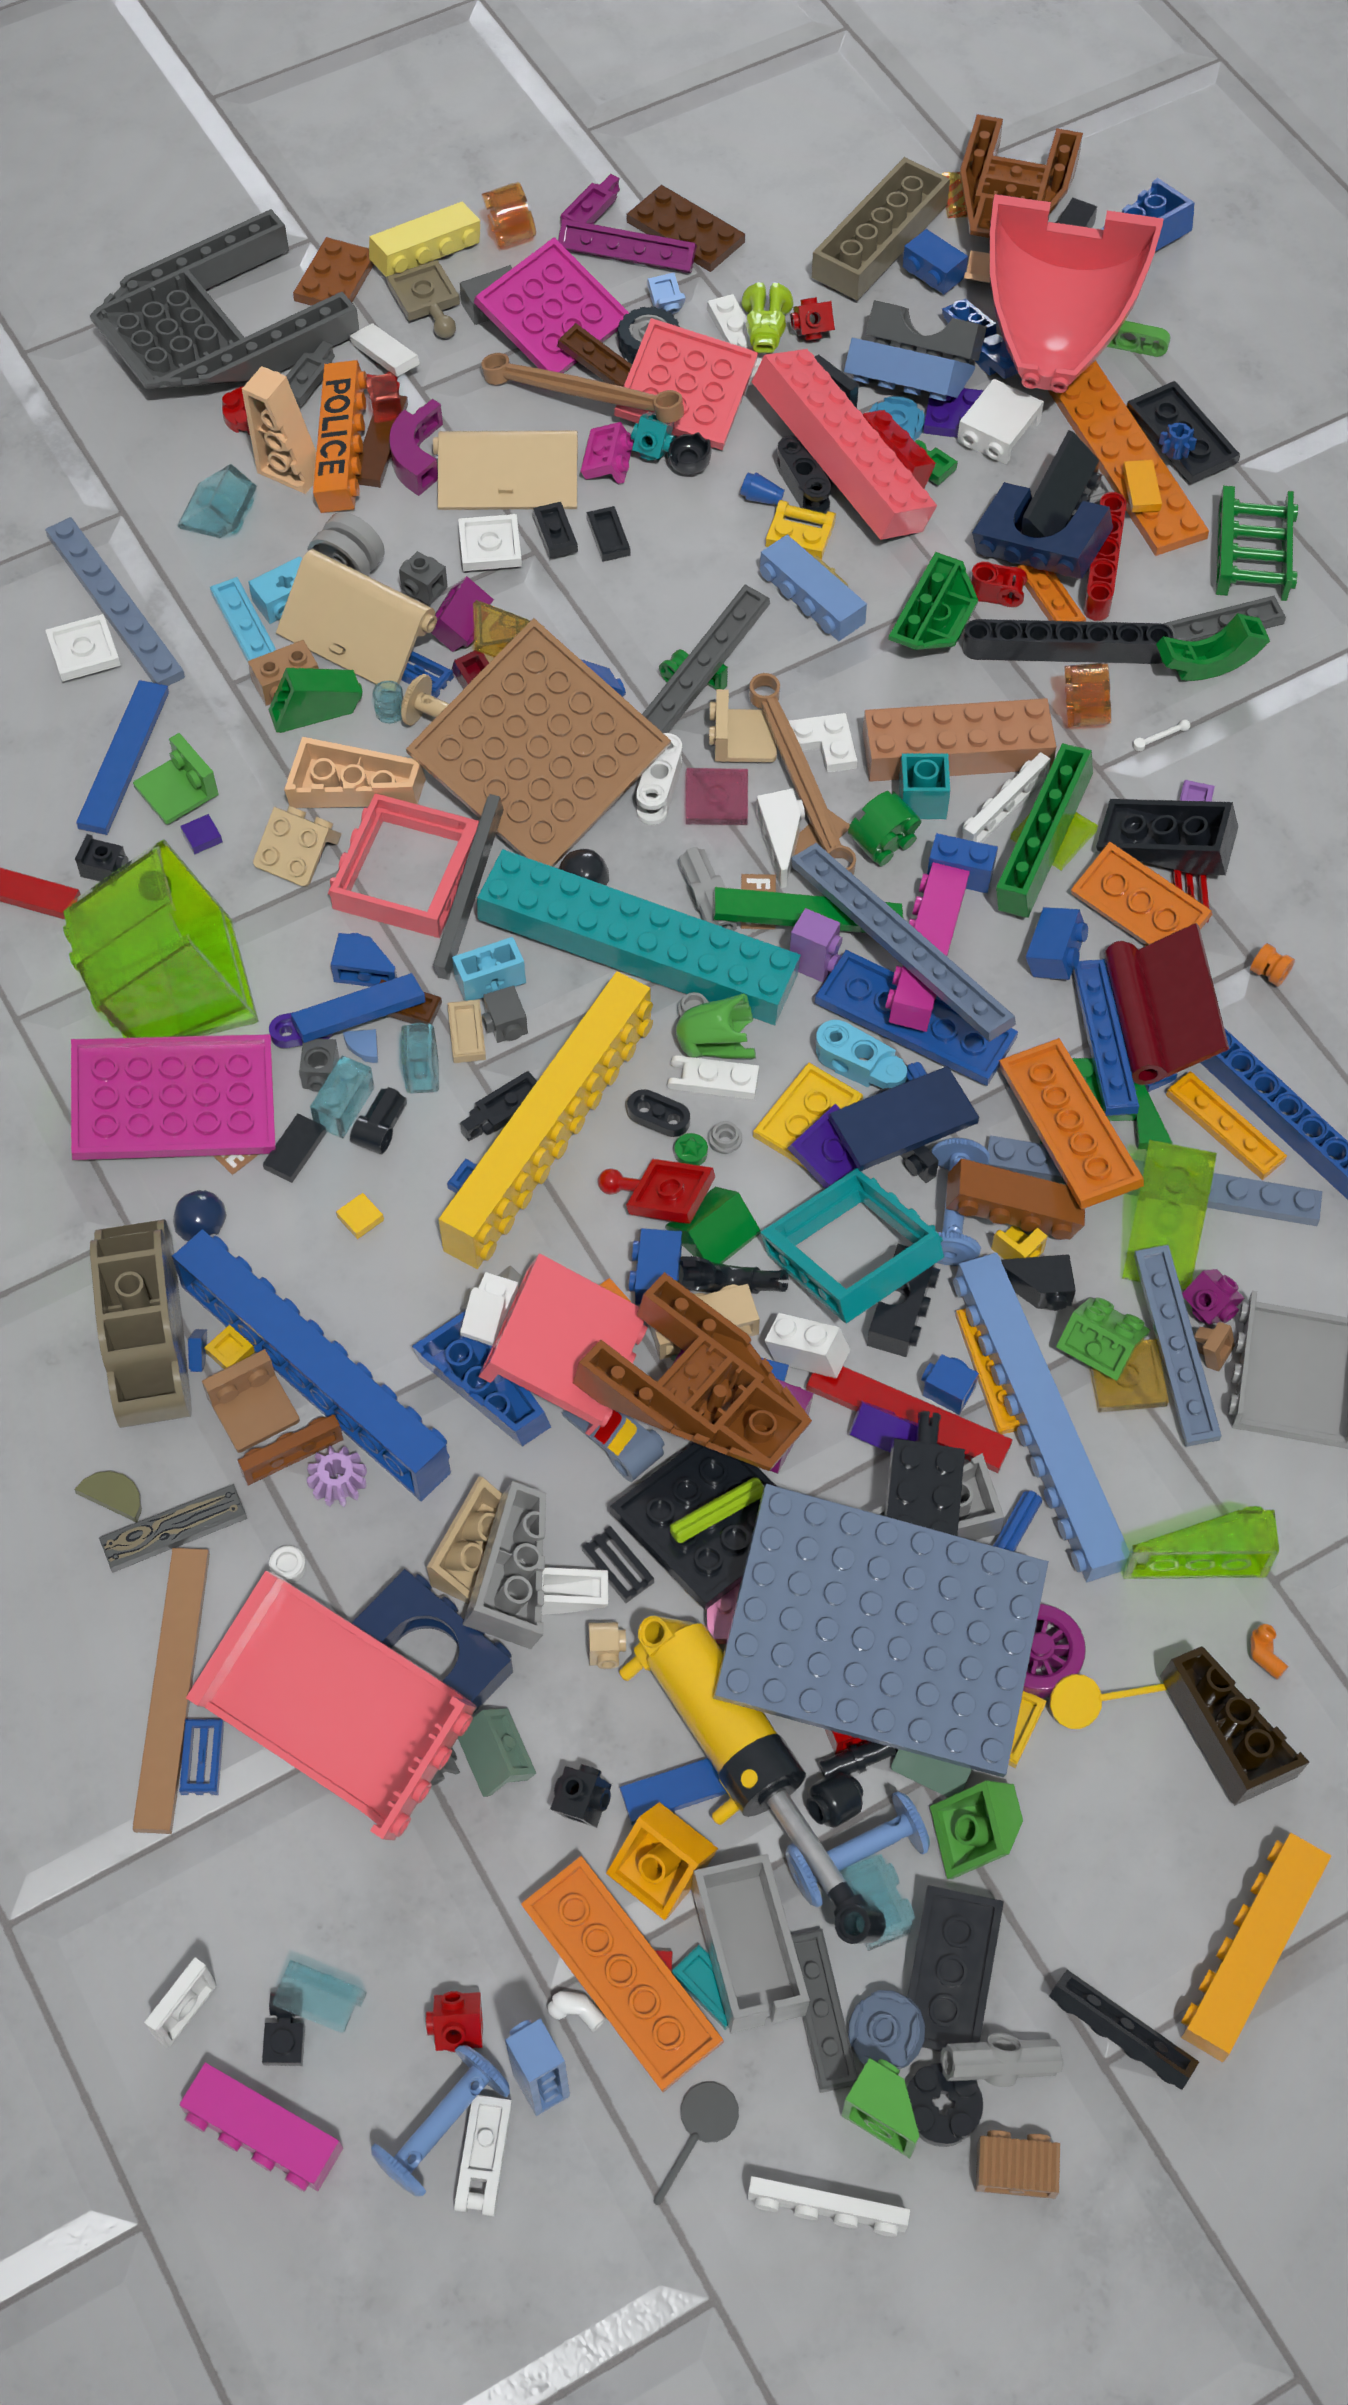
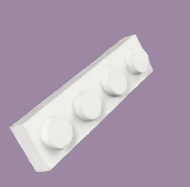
M734 294L707 301V310L723 340L753 350L749 334L746 330V316ZM758 353V359L748 386L753 385L752 380L766 353Z
M1040 752L1032 761L1028 760L1013 780L1009 779L1005 782L1000 793L994 799L989 798L985 802L981 812L975 817H970L965 822L962 828L963 839L983 843L1045 781L1049 773L1051 758Z
M751 2176L748 2200L755 2201L754 2206L761 2210L777 2212L779 2206L794 2209V2215L800 2218L818 2220V2215L834 2218V2224L838 2226L857 2228L858 2223L874 2226L873 2232L891 2237H896L898 2231L905 2233L908 2227L910 2209Z

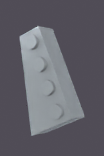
M983 1453L972 1458L971 1462L965 1464L963 1468L957 1536L969 1540H977L1000 1534L1004 1521V1514ZM886 1504L870 1512L885 1516Z
M512 1481L502 1494L463 1622L464 1626L528 1649H532L543 1636V1622L541 1621L542 1606L544 1605L542 1572L545 1569V1556H543L546 1521L545 1492Z

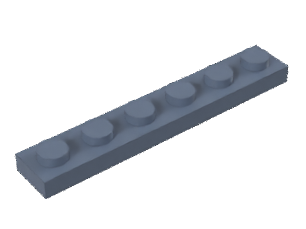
M1169 1244L1135 1251L1134 1259L1185 1446L1189 1447L1220 1441L1222 1437Z

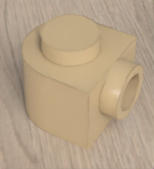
M618 1622L589 1623L590 1666L597 1665L602 1669L618 1667L619 1652H626V1629L619 1630Z

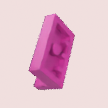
M621 422L590 430L581 473L585 479L612 474L618 484L625 482L634 441L631 440V434L626 431Z

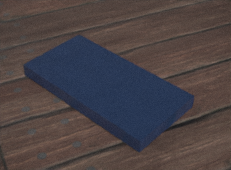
M946 1066L830 1113L829 1120L859 1171H863L978 1124L980 1117L950 1068Z

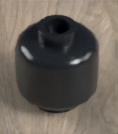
M835 1771L810 1787L806 1802L808 1811L818 1824L836 1828L861 1812L863 1788L856 1778L850 1777L844 1772Z

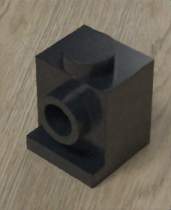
M86 834L75 857L80 877L112 885L117 884L120 875L125 874L128 868V857L125 855L123 846L93 839V835Z

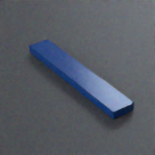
M142 680L138 681L76 821L78 829L108 835L168 697L169 689L167 685Z
M1105 959L1079 961L1078 966L1074 967L1072 972L1104 1113L1106 1116L1138 1114L1139 1103Z

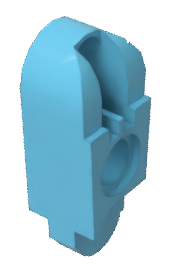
M829 1020L818 1028L816 1033L817 1057L824 1066L835 1070V1073L866 1087L873 1084L882 1089L894 1088L905 1083L907 1067L903 1059L895 1055V1049L841 1020ZM859 1058H866L868 1060L863 1061L859 1060Z

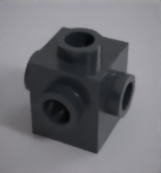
M581 1764L579 1770L565 1766L563 1774L555 1783V1797L550 1810L564 1818L597 1828L602 1812L609 1805L612 1784L600 1777L602 1771Z

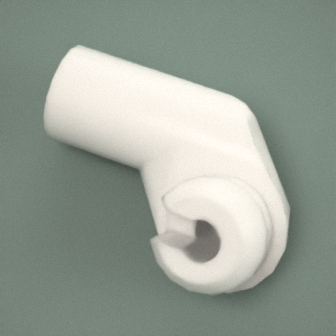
M560 1991L552 1996V2001L548 2004V2012L553 2018L560 2020L565 2018L567 2014L578 2015L592 2032L600 2028L607 2020L590 1998L583 1993Z

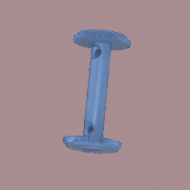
M966 1138L945 1139L937 1143L931 1150L939 1160L938 1166L944 1167V1169L949 1171L961 1158L986 1165L990 1160V1154L985 1147L976 1141ZM946 1201L942 1233L938 1232L939 1236L943 1238L941 1245L944 1258L937 1263L958 1266L959 1263L978 1258L981 1246L974 1238L962 1234L964 1215L959 1214L957 1211L946 1209Z
M898 1791L892 1794L893 1805L897 1813L896 1818L826 1851L839 1871L895 1844L905 1837L909 1838L920 1854L928 1852L930 1840L926 1827L915 1805L906 1794ZM792 1843L787 1846L785 1855L793 1879L806 1901L812 1906L819 1907L823 1902L817 1886L818 1880L799 1849Z
M467 2045L458 2046L455 2052L470 2069L398 2153L392 2157L375 2143L371 2147V2155L380 2168L400 2187L414 2196H423L426 2190L411 2173L483 2088L488 2085L504 2097L510 2094L509 2083L496 2067Z

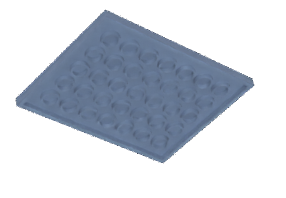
M766 1484L759 1505L713 1699L1004 1777L1007 1774L1049 1561Z

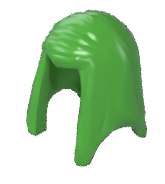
M746 994L694 1006L684 1012L677 1023V1040L682 1050L690 1057L756 1058L755 1048L745 1049L740 1044V1042H748L747 1034L741 1032L746 1025L753 1021L749 999Z

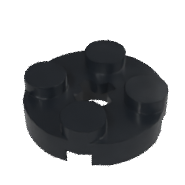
M935 2063L917 2071L916 2075L909 2082L907 2091L919 2137L928 2144L939 2147L954 2146L968 2138L978 2127L983 2113V2097L977 2080L947 2081L943 2075L942 2063ZM941 2094L947 2095L948 2100L954 2102V2109H948L946 2115L939 2114V2107L932 2105V2100L939 2099Z

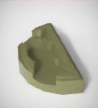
M113 1471L97 1472L83 1479L74 1489L76 1494L136 1523L138 1522L142 1511L140 1494L134 1482L124 1474Z

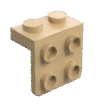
M716 689V702H710V721H716V726H710L709 745H715V761L774 762L777 758V745L764 710L728 709L729 690Z
M288 806L287 811L273 807L253 864L259 869L306 887L311 883L326 842L338 845L342 833L332 830L334 823L316 817L314 822L305 819L306 812L292 806Z

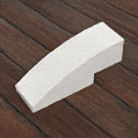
M545 1567L542 1572V1590L544 1591L542 1615L572 1613L607 1607L608 1570Z

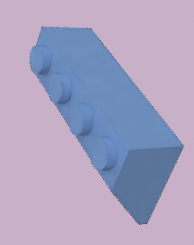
M852 337L844 372L854 374V381L869 384L870 378L879 380L878 386L894 390L895 385L898 384L904 386L903 392L920 395L921 390L930 392L929 398L946 401L947 396L958 397L974 373L975 366L952 359Z

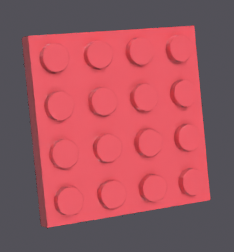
M651 318L624 387L653 395L666 390L679 392L682 395L685 412L681 419L675 421L672 434L681 436L683 434L693 435L699 432L705 440L710 439L711 447L723 450L756 365L758 352ZM616 405L614 416L639 423L640 416L648 412V410Z

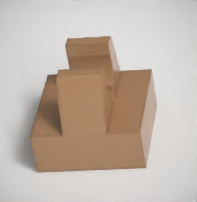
M1218 1322L1214 1329L1199 1327L1194 1335L1195 1341L1198 1342V1352L1204 1355L1207 1368L1218 1372L1235 1347L1232 1327L1222 1322Z

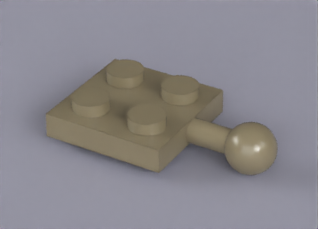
M438 260L405 270L402 273L387 276V285L408 321L431 314L435 320L434 331L440 338L446 339L454 335L456 323L450 316L444 315L442 310L459 305L460 298Z

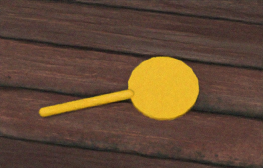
M1071 1674L1063 1677L1055 1685L1050 1695V1708L1053 1717L1059 1724L1069 1729H1081L1089 1726L1098 1717L1102 1708V1701L1165 1691L1167 1688L1165 1684H1157L1101 1694L1100 1687L1093 1679L1083 1674Z

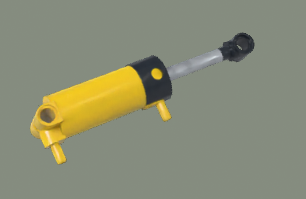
M660 1616L645 1618L638 1629L640 1642L634 1647L636 1656L619 1670V1674L625 1681H629L643 1668L647 1671H652L718 1772L719 1781L731 1798L712 1813L714 1822L722 1825L739 1810L744 1816L751 1817L771 1809L836 1907L833 1915L835 1916L837 1935L849 1944L874 1943L878 1941L886 1928L883 1912L877 1906L868 1904L862 1894H854L790 1797L805 1780L806 1772L783 1737L776 1732L764 1712L713 1699L724 1652L708 1628L702 1623L695 1624L690 1621ZM859 1915L864 1920V1929L861 1933L856 1926Z

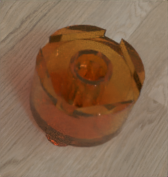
M519 182L510 183L481 194L486 210L490 209L487 220L491 231L497 230L494 233L499 248L536 235L531 210H528L527 198Z
M1108 663L1064 666L1065 684H1071V686H1065L1067 707H1072V709H1067L1068 727L1111 724Z

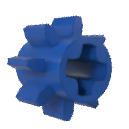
M1184 423L1169 424L1167 431L1161 432L1159 444L1163 445L1161 452L1175 460L1182 459L1183 457L1188 458L1189 450H1195L1197 441L1193 437L1194 429H1190Z

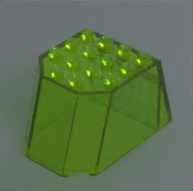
M165 839L158 841L77 897L63 911L66 921L63 931L72 947V952L69 953L71 963L79 971L90 992L91 1002L98 1013L102 1012L107 1017L109 1024L121 1031L123 1038L205 1036L259 1022L232 918Z

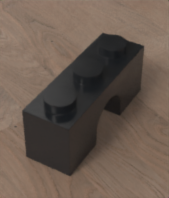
M897 1244L893 1257L907 1249L909 1246ZM936 1263L895 1290L903 1294L907 1299L906 1301L898 1305L878 1302L869 1328L867 1346L907 1357L910 1345L917 1346L922 1327L917 1326L920 1316L926 1318L931 1298L926 1297L929 1287L936 1288L941 1269L935 1268Z

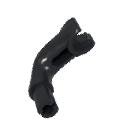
M682 1256L679 1260L684 1272V1277L680 1284L688 1290L713 1293L720 1291L728 1285L735 1284L740 1286L748 1284L751 1294H758L760 1291L785 1292L788 1288V1283L778 1282V1280H789L786 1270L773 1271L760 1270L758 1267L731 1266L694 1256Z

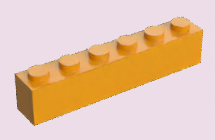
M1291 1832L1284 1843L1276 1840L1266 1859L1273 1863L1267 1875L1260 1871L1250 1889V1892L1256 1895L1251 1906L1243 1904L1233 1922L1235 1926L1239 1927L1233 1940L1227 1936L1225 1937L1215 1956L1222 1960L1217 1971L1214 1972L1210 1969L1207 1971L1198 1990L1204 1993L1199 2005L1197 2006L1191 2002L1181 2020V2023L1187 2026L1181 2037L1182 2039L1221 2062L1226 2060L1331 1858L1330 1854Z

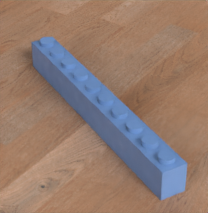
M998 1253L959 1263L956 1277L953 1278L955 1292L959 1298H964L967 1305L966 1316L969 1324L972 1327L976 1326L977 1331L980 1330L982 1336L978 1337V1342L982 1354L989 1356L990 1360L994 1362V1366L991 1367L993 1380L997 1386H1002L1003 1390L1007 1392L1008 1396L1004 1397L1006 1410L1010 1416H1015L1016 1420L1020 1422V1426L1017 1427L1019 1440L1023 1447L1028 1446L1032 1456L1030 1459L1032 1470L1037 1478L1041 1477L1044 1483L1045 1500L1049 1508H1054L1059 1518L1057 1522L1062 1539L1064 1541L1068 1540L1073 1550L1071 1558L1076 1571L1082 1572L1086 1583L1125 1571L1132 1558L1131 1553Z

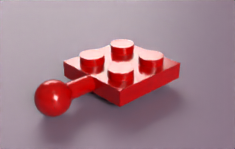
M652 1159L641 1179L623 1177L620 1171L609 1168L602 1171L599 1175L598 1186L603 1193L608 1195L617 1194L621 1190L633 1192L626 1204L630 1215L690 1224L715 1179L713 1167Z

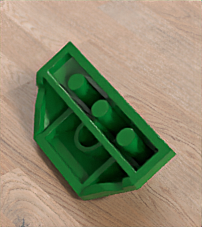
M938 552L934 553L890 632L888 640L915 650L953 647L956 645L978 605L977 595L966 573L963 561Z

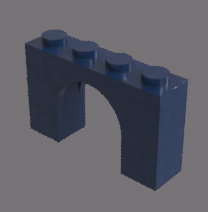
M1004 482L972 532L976 552L986 557H994L1011 563L1034 567L1038 570H1046L1063 576L1082 579L1113 529L1110 507L1082 501L1071 521L1063 530L1049 537H1028L1020 533V531L1022 530L1023 516L1032 500L1031 490L1027 487Z
M404 1569L352 1624L390 1648L406 1634L419 1629H435L447 1634L457 1644L459 1656L453 1670L443 1679V1682L476 1705L477 1708L473 1712L474 1714L513 1673L512 1660L510 1659L512 1655L500 1642L496 1641L494 1644L484 1637V1632L464 1626V1619L457 1614L459 1610L451 1600L445 1596L440 1599L431 1591L432 1586L424 1577L419 1574L413 1576Z

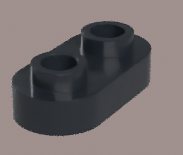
M647 1089L635 1091L628 1099V1115L638 1124L670 1137L681 1136L690 1127L689 1109L680 1102ZM641 1108L649 1109L648 1112H641L639 1110ZM672 1120L679 1122L678 1124H669Z

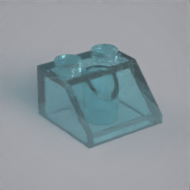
M229 464L198 483L177 526L182 530L216 538H222L230 532L234 534L243 525L244 520L242 517L254 502L252 496L257 486L236 467Z

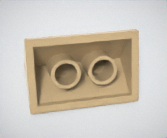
M483 1477L477 1478L427 1566L430 1585L433 1588L467 1604L470 1602L498 1504L502 1493Z

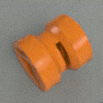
M1266 943L1253 960L1250 971L1257 975L1263 974L1267 976L1270 983L1279 987L1289 975L1295 959L1287 954L1281 955L1277 953L1274 946Z

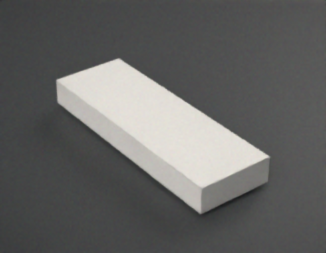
M373 323L349 335L352 345L397 377L420 364L417 354Z

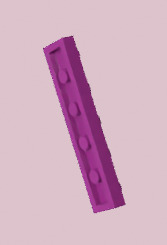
M562 219L558 241L568 251L692 273L697 248L696 243L567 219Z

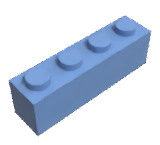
M788 534L761 551L760 572L764 579L771 581L778 587L782 594L795 602L806 616L812 617L825 633L831 634L836 640L841 641L865 624L867 603Z
M541 2018L533 2023L531 2020L519 2023L510 2030L511 2036L505 2039L513 2076L536 2116L570 2096L565 2060Z

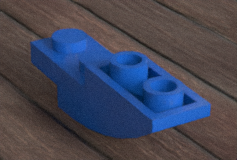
M967 299L956 301L954 304L942 308V314L947 323L952 318L987 326L979 361L974 360L989 376L998 373L1004 379L1018 374L1004 339L997 334V323Z

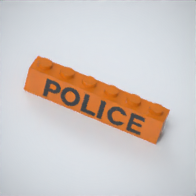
M358 360L324 364L313 495L321 513L355 509V499L360 494L356 475L361 474L359 453L363 452L361 431L365 430L362 411L366 410L364 389L368 388V378L366 372L361 371Z

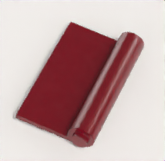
M1197 923L1139 950L1132 943L1125 941H1116L1105 950L1104 957L1133 1082L1141 1085L1152 1084L1229 1050L1200 928Z

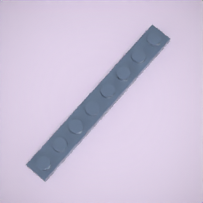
M72 517L46 528L45 531L48 539L151 681L169 686L184 679L185 674L182 667Z

